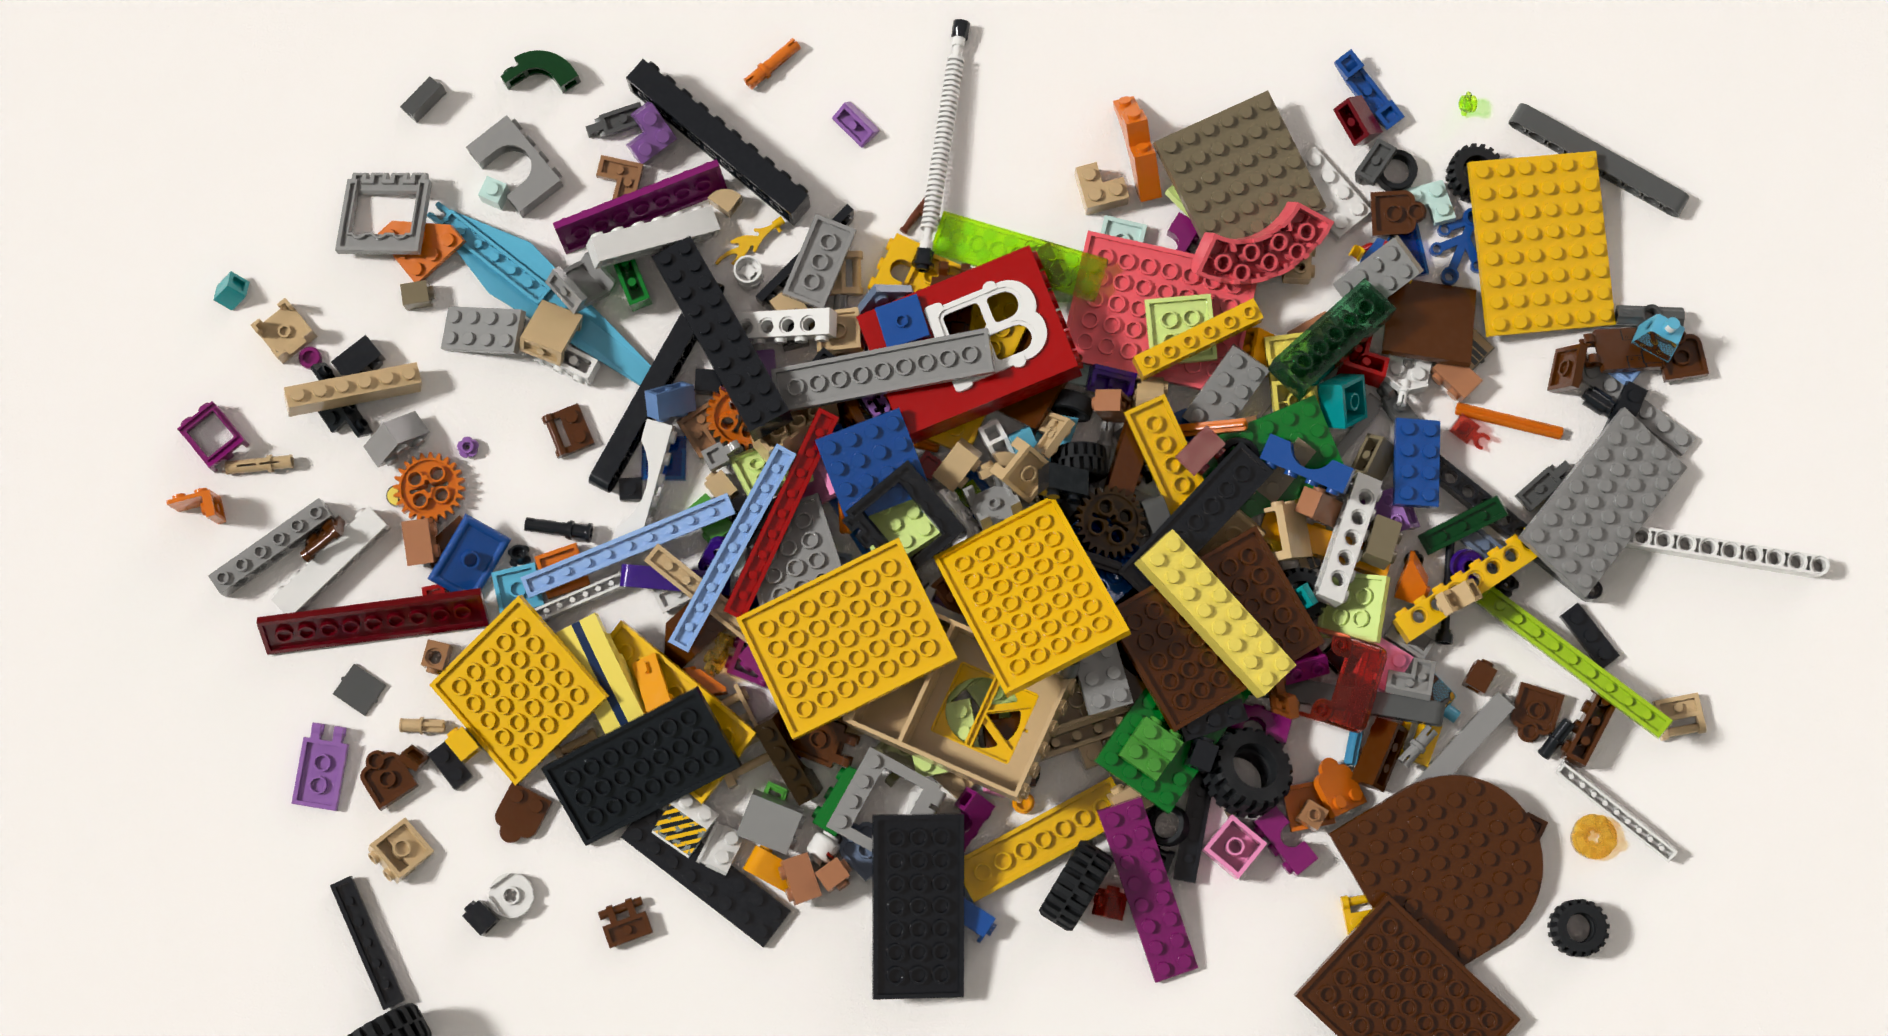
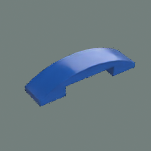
M1352 49L1334 61L1338 72L1355 96H1363L1377 122L1386 130H1389L1405 117L1395 103L1386 98L1363 69L1365 65Z

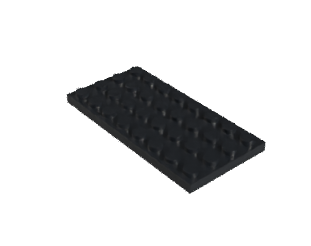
M696 686L544 765L541 770L585 846L736 770L742 766V763L702 692Z
M964 814L872 815V999L964 997Z

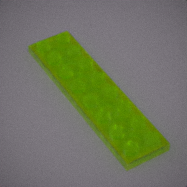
M943 211L932 248L934 254L977 267L1030 245L1032 252L1036 250L1043 265V269L1040 271L1045 270L1052 287L1050 289L1095 302L1108 264V259L947 211Z

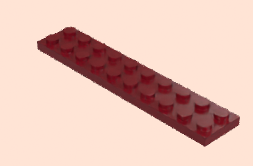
M481 588L262 616L257 617L256 624L266 653L271 655L485 627L489 625V617Z

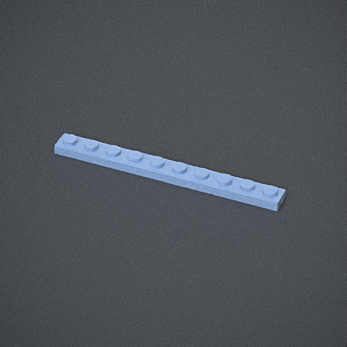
M776 444L668 641L669 643L689 652L792 464L796 453Z
M725 493L520 578L528 598H532L652 549L657 544L662 545L735 515L736 511L729 494Z

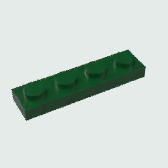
M1497 494L1419 534L1418 538L1427 555H1430L1507 516L1508 512Z

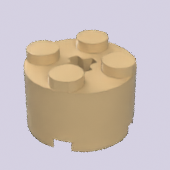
M1137 375L1136 381H1139V383H1137V386H1134L1132 408L1162 394L1167 395L1168 381H1164L1162 377L1153 376L1142 381L1140 376Z

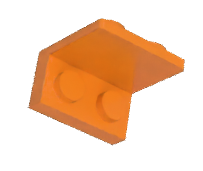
M199 488L194 490L193 494L186 495L185 493L173 495L172 499L166 500L167 505L178 512L201 507L202 514L217 524L227 522L221 497L210 489Z

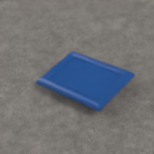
M465 513L427 579L450 592L481 588L482 591L512 539Z

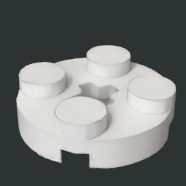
M517 873L502 874L490 886L489 905L499 916L508 919L521 917L530 910L534 903L535 896L531 882L526 877ZM508 890L517 892L514 902L506 900Z

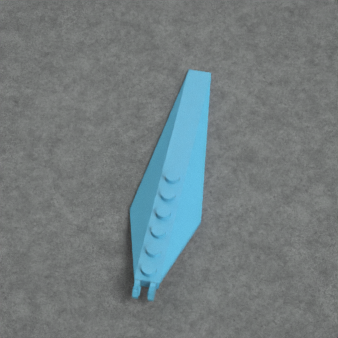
M439 201L435 206L446 216L440 220L434 213L429 212L427 214V217L435 224L453 225L464 238L466 243L457 252L490 295L513 309L525 311L526 317L530 319L542 300L555 303L569 310L545 283L555 267L532 243L457 213L452 209L449 210ZM592 305L577 312L583 315L582 328L580 331H576L570 344L640 386L651 365Z

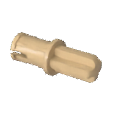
M420 717V719L400 718L399 731L419 732L420 735H423L424 732L443 733L446 725L445 720L424 719V717Z

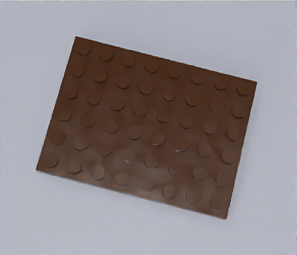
M1256 525L1200 557L1202 562L1293 661L1325 643ZM1154 585L1116 606L1131 632V635L1119 641L1173 732L1248 689Z
M1387 893L1294 994L1337 1036H1506L1521 1020Z

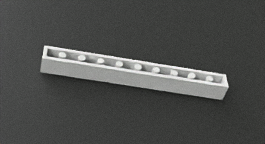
M618 572L534 609L546 622L626 587L620 586L621 572Z
M1564 760L1556 769L1557 775L1668 863L1677 854L1678 851L1674 846Z

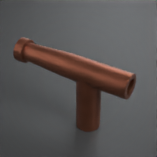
M926 197L922 199L903 227L899 229L903 234L906 235L919 217H922Z

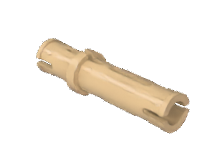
M292 454L274 457L273 455H267L265 458L225 461L227 475L267 470L268 472H274L276 469L294 468Z

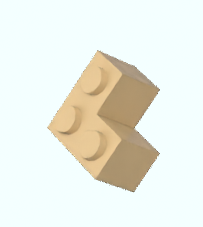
M1097 162L1075 167L1074 175L1086 215L1128 205L1129 194L1124 177L1102 182Z

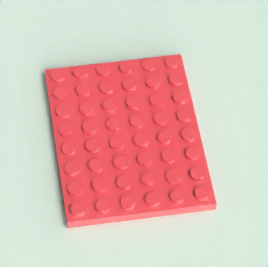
M1088 231L1068 315V328L1065 331L1069 330L1076 348L1072 349V351L1077 350L1078 354L1083 357L1082 364L1090 366L1099 364L1139 375L1132 360L1133 356L1149 349L1145 299L1211 294L1213 317L1254 298L1257 283L1228 284L1209 280L1192 272L1191 265L1195 254ZM1246 331L1217 344L1218 359L1216 361L1176 364L1153 375V377H1162L1164 381H1168L1170 384L1201 390L1233 344L1243 349Z

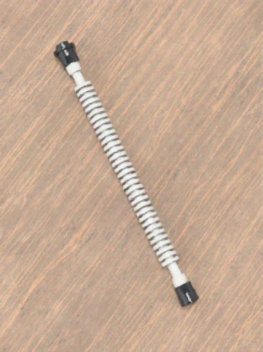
M955 19L953 21L951 37H953V53L947 57V67L945 69L942 98L925 194L926 198L920 229L924 231L923 239L920 240V246L917 248L915 260L912 262V266L916 268V271L928 273L929 270L934 268L932 263L934 251H932L933 241L931 240L933 232L938 230L937 226L939 224L943 199L942 194L944 192L948 157L950 155L953 126L964 66V58L961 57V52L965 42L968 40L970 22L964 19Z

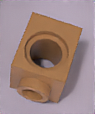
M428 639L421 666L427 668L426 672L439 675V672H442L449 665L453 647L450 644ZM435 653H441V661L433 664L431 661L432 656Z
M1308 799L1295 821L1315 832L1318 831L1329 810Z

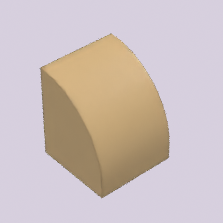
M731 189L717 190L708 197L709 204L729 218L732 217L743 202L742 195Z

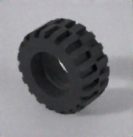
M1244 727L1243 729L1236 728L1231 732H1227L1216 743L1219 749L1210 773L1202 772V775H1205L1203 782L1205 787L1209 788L1208 794L1210 797L1215 798L1216 804L1220 808L1222 806L1226 808L1225 811L1231 815L1237 813L1236 816L1240 818H1245L1246 816L1248 818H1257L1259 815L1263 816L1288 795L1293 782V776L1290 775L1293 773L1292 764L1288 762L1290 760L1288 753H1284L1282 750L1284 747L1281 743H1276L1272 735H1265L1264 731L1260 729L1253 731L1251 727ZM1234 758L1247 760L1257 769L1261 778V788L1249 786L1239 778L1234 768Z
M1080 840L1039 909L1040 914L1064 930L1073 931L1114 862L1112 856L1090 842Z
M408 1003L376 1017L347 1036H432V1032L418 1006Z

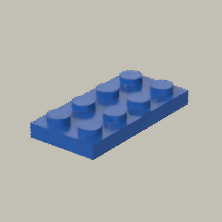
M1396 418L1394 425L1393 506L1437 509L1439 507L1440 421Z

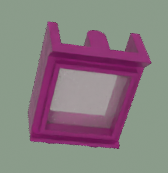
M211 401L210 403L203 404L198 409L199 412L194 416L185 418L177 430L184 436L208 468L216 473L218 471L216 465L224 458L227 461L231 460L234 457L232 453L241 445L247 448L250 444L219 406Z

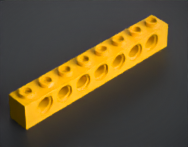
M1514 534L1505 540L1506 546L1501 549L1496 546L1487 552L1488 558L1483 561L1480 558L1476 559L1468 565L1470 568L1465 573L1461 570L1450 577L1452 580L1450 583L1444 585L1442 582L1431 589L1433 594L1426 598L1425 595H1422L1413 601L1414 607L1409 610L1404 607L1394 614L1396 618L1392 623L1406 644H1408L1447 618L1443 612L1432 608L1431 602L1436 600L1435 595L1468 580L1470 575L1477 577V587L1481 594H1483L1536 559L1537 556L1524 546V543L1518 538L1517 534ZM1506 551H1511L1515 555L1514 562L1506 559ZM1488 563H1492L1496 566V574H1491L1488 572ZM1414 612H1419L1422 614V623H1417L1414 621Z

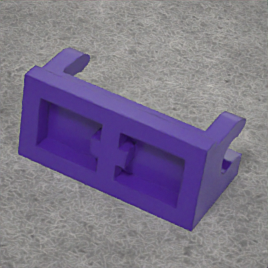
M1094 364L1089 367L1085 391L1095 393V389H1121L1128 397L1129 395L1132 396L1137 373Z

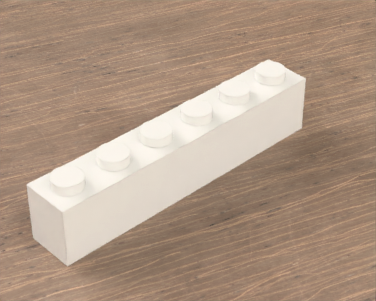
M697 206L689 212L678 211L670 217H656L651 222L644 223L639 221L632 224L631 227L624 228L620 226L608 233H594L591 235L586 247L594 268L598 269L658 253L688 236H691L694 243L712 239L717 236L721 229L712 206L705 208L704 206Z
M368 506L366 509L362 508L355 515L356 519L350 524L344 525L343 535L339 539H334L318 555L315 554V558L310 562H306L307 565L301 571L297 570L291 575V581L288 584L280 586L273 593L274 597L271 601L284 614L305 611L391 529L372 508Z

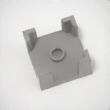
M994 475L993 478L996 485L978 494L975 493L973 485L962 489L967 504L982 531L1023 510L1017 494L1014 495L1011 488Z

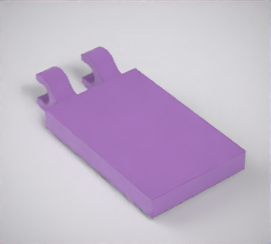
M313 722L310 738L303 737L291 804L338 811L350 745L343 743L347 728L335 726L332 741L321 740L325 724Z

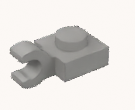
M736 439L725 446L718 442L701 451L710 471L714 472L731 463L729 456L737 455L743 452V449Z

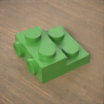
M1146 716L1142 718L1118 756L1152 780L1157 781L1184 742L1180 740L1181 735L1176 731L1173 732L1171 729L1167 731L1162 728V722L1154 716L1150 718Z

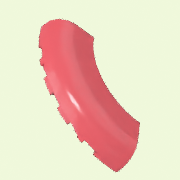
M1288 201L1279 216L1269 226L1251 236L1230 239L1216 233L1205 232L1192 260V272L1206 279L1228 284L1260 283L1278 275L1281 276L1294 269L1302 260H1306L1310 256L1309 254L1325 239L1334 221L1299 202Z

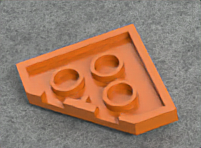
M391 221L378 234L410 233L412 222ZM426 223L421 255H392L414 282L423 281L464 245L466 241L453 225Z

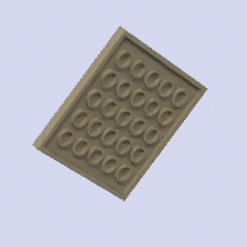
M1268 90L1153 143L1200 240L1205 232L1216 233L1230 239L1244 238L1258 233L1279 216L1288 201L1299 202L1316 212L1327 207Z

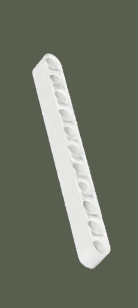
M1641 526L1637 533L1643 535L1644 543H1639L1634 535L1625 547L1809 578L1820 577L1830 569L1829 560L1822 555ZM1658 537H1663L1666 540L1665 547L1658 544ZM1680 540L1687 542L1688 550H1683L1680 547ZM1702 544H1707L1710 547V554L1703 552ZM1725 547L1731 549V551H1732V557H1731V558H1730V557H1727V556L1725 555V553H1724V548H1725ZM1747 551H1751L1754 554V561H1750L1747 558ZM1769 554L1775 556L1777 560L1776 565L1769 562ZM1791 558L1798 561V568H1794L1791 565ZM1813 562L1820 564V572L1813 568Z

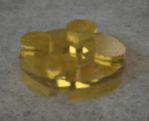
M723 632L717 635L713 650L709 649L703 659L706 662L704 667L705 673L715 677V673L719 674L723 670L729 655H731L728 653L729 646L734 648L735 637Z
M1589 814L1575 822L1570 834V841L1576 853L1585 858L1597 860L1608 856L1617 846V832L1612 822L1605 816ZM1592 830L1594 831V833L1599 834V837L1597 838V843H1595L1593 840H1588V837L1591 835L1590 831Z

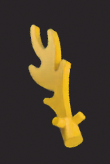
M780 216L772 221L773 224L767 227L754 228V231L759 233L758 236L744 235L731 240V244L739 243V246L724 253L717 259L715 264L718 265L726 257L737 254L736 259L731 263L734 265L736 260L748 253L751 246H754L753 252L755 253L763 239L774 228L779 233L782 231L780 227L785 224L782 217Z

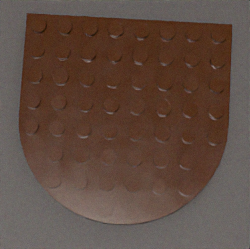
M1448 774L1419 780L1328 834L1371 908L1387 893L1463 965L1468 964L1501 944L1516 932L1532 911L1541 888L1543 854L1537 831L1530 817L1521 805L1507 792L1475 777Z

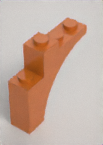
M1125 96L1119 100H1114V110L1125 139L1136 193L1140 202L1161 198L1156 152L1150 141L1147 117L1143 109L1139 108L1134 96Z

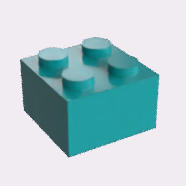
M1341 373L1319 384L1318 396L1320 398V407L1329 428L1346 429L1368 417L1364 374Z

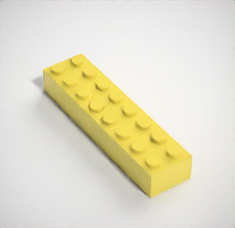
M1173 529L1166 533L1134 563L1256 698L1265 696L1296 666L1294 661Z

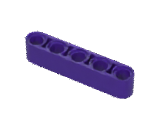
M621 565L620 586L681 591L651 566ZM692 570L702 579L706 573L703 570ZM731 575L721 591L722 595L730 594Z

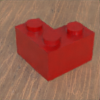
M1352 326L1345 337L1336 375L1341 373L1364 374L1366 385L1379 388L1386 377L1390 358L1369 352L1373 332Z

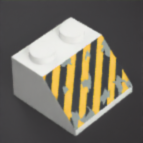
M687 794L669 804L651 833L689 858L712 829L719 814L705 804H701L692 795Z

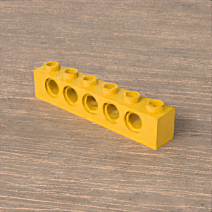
M1252 298L1133 356L1132 362L1143 381L1260 324L1264 317L1256 301Z

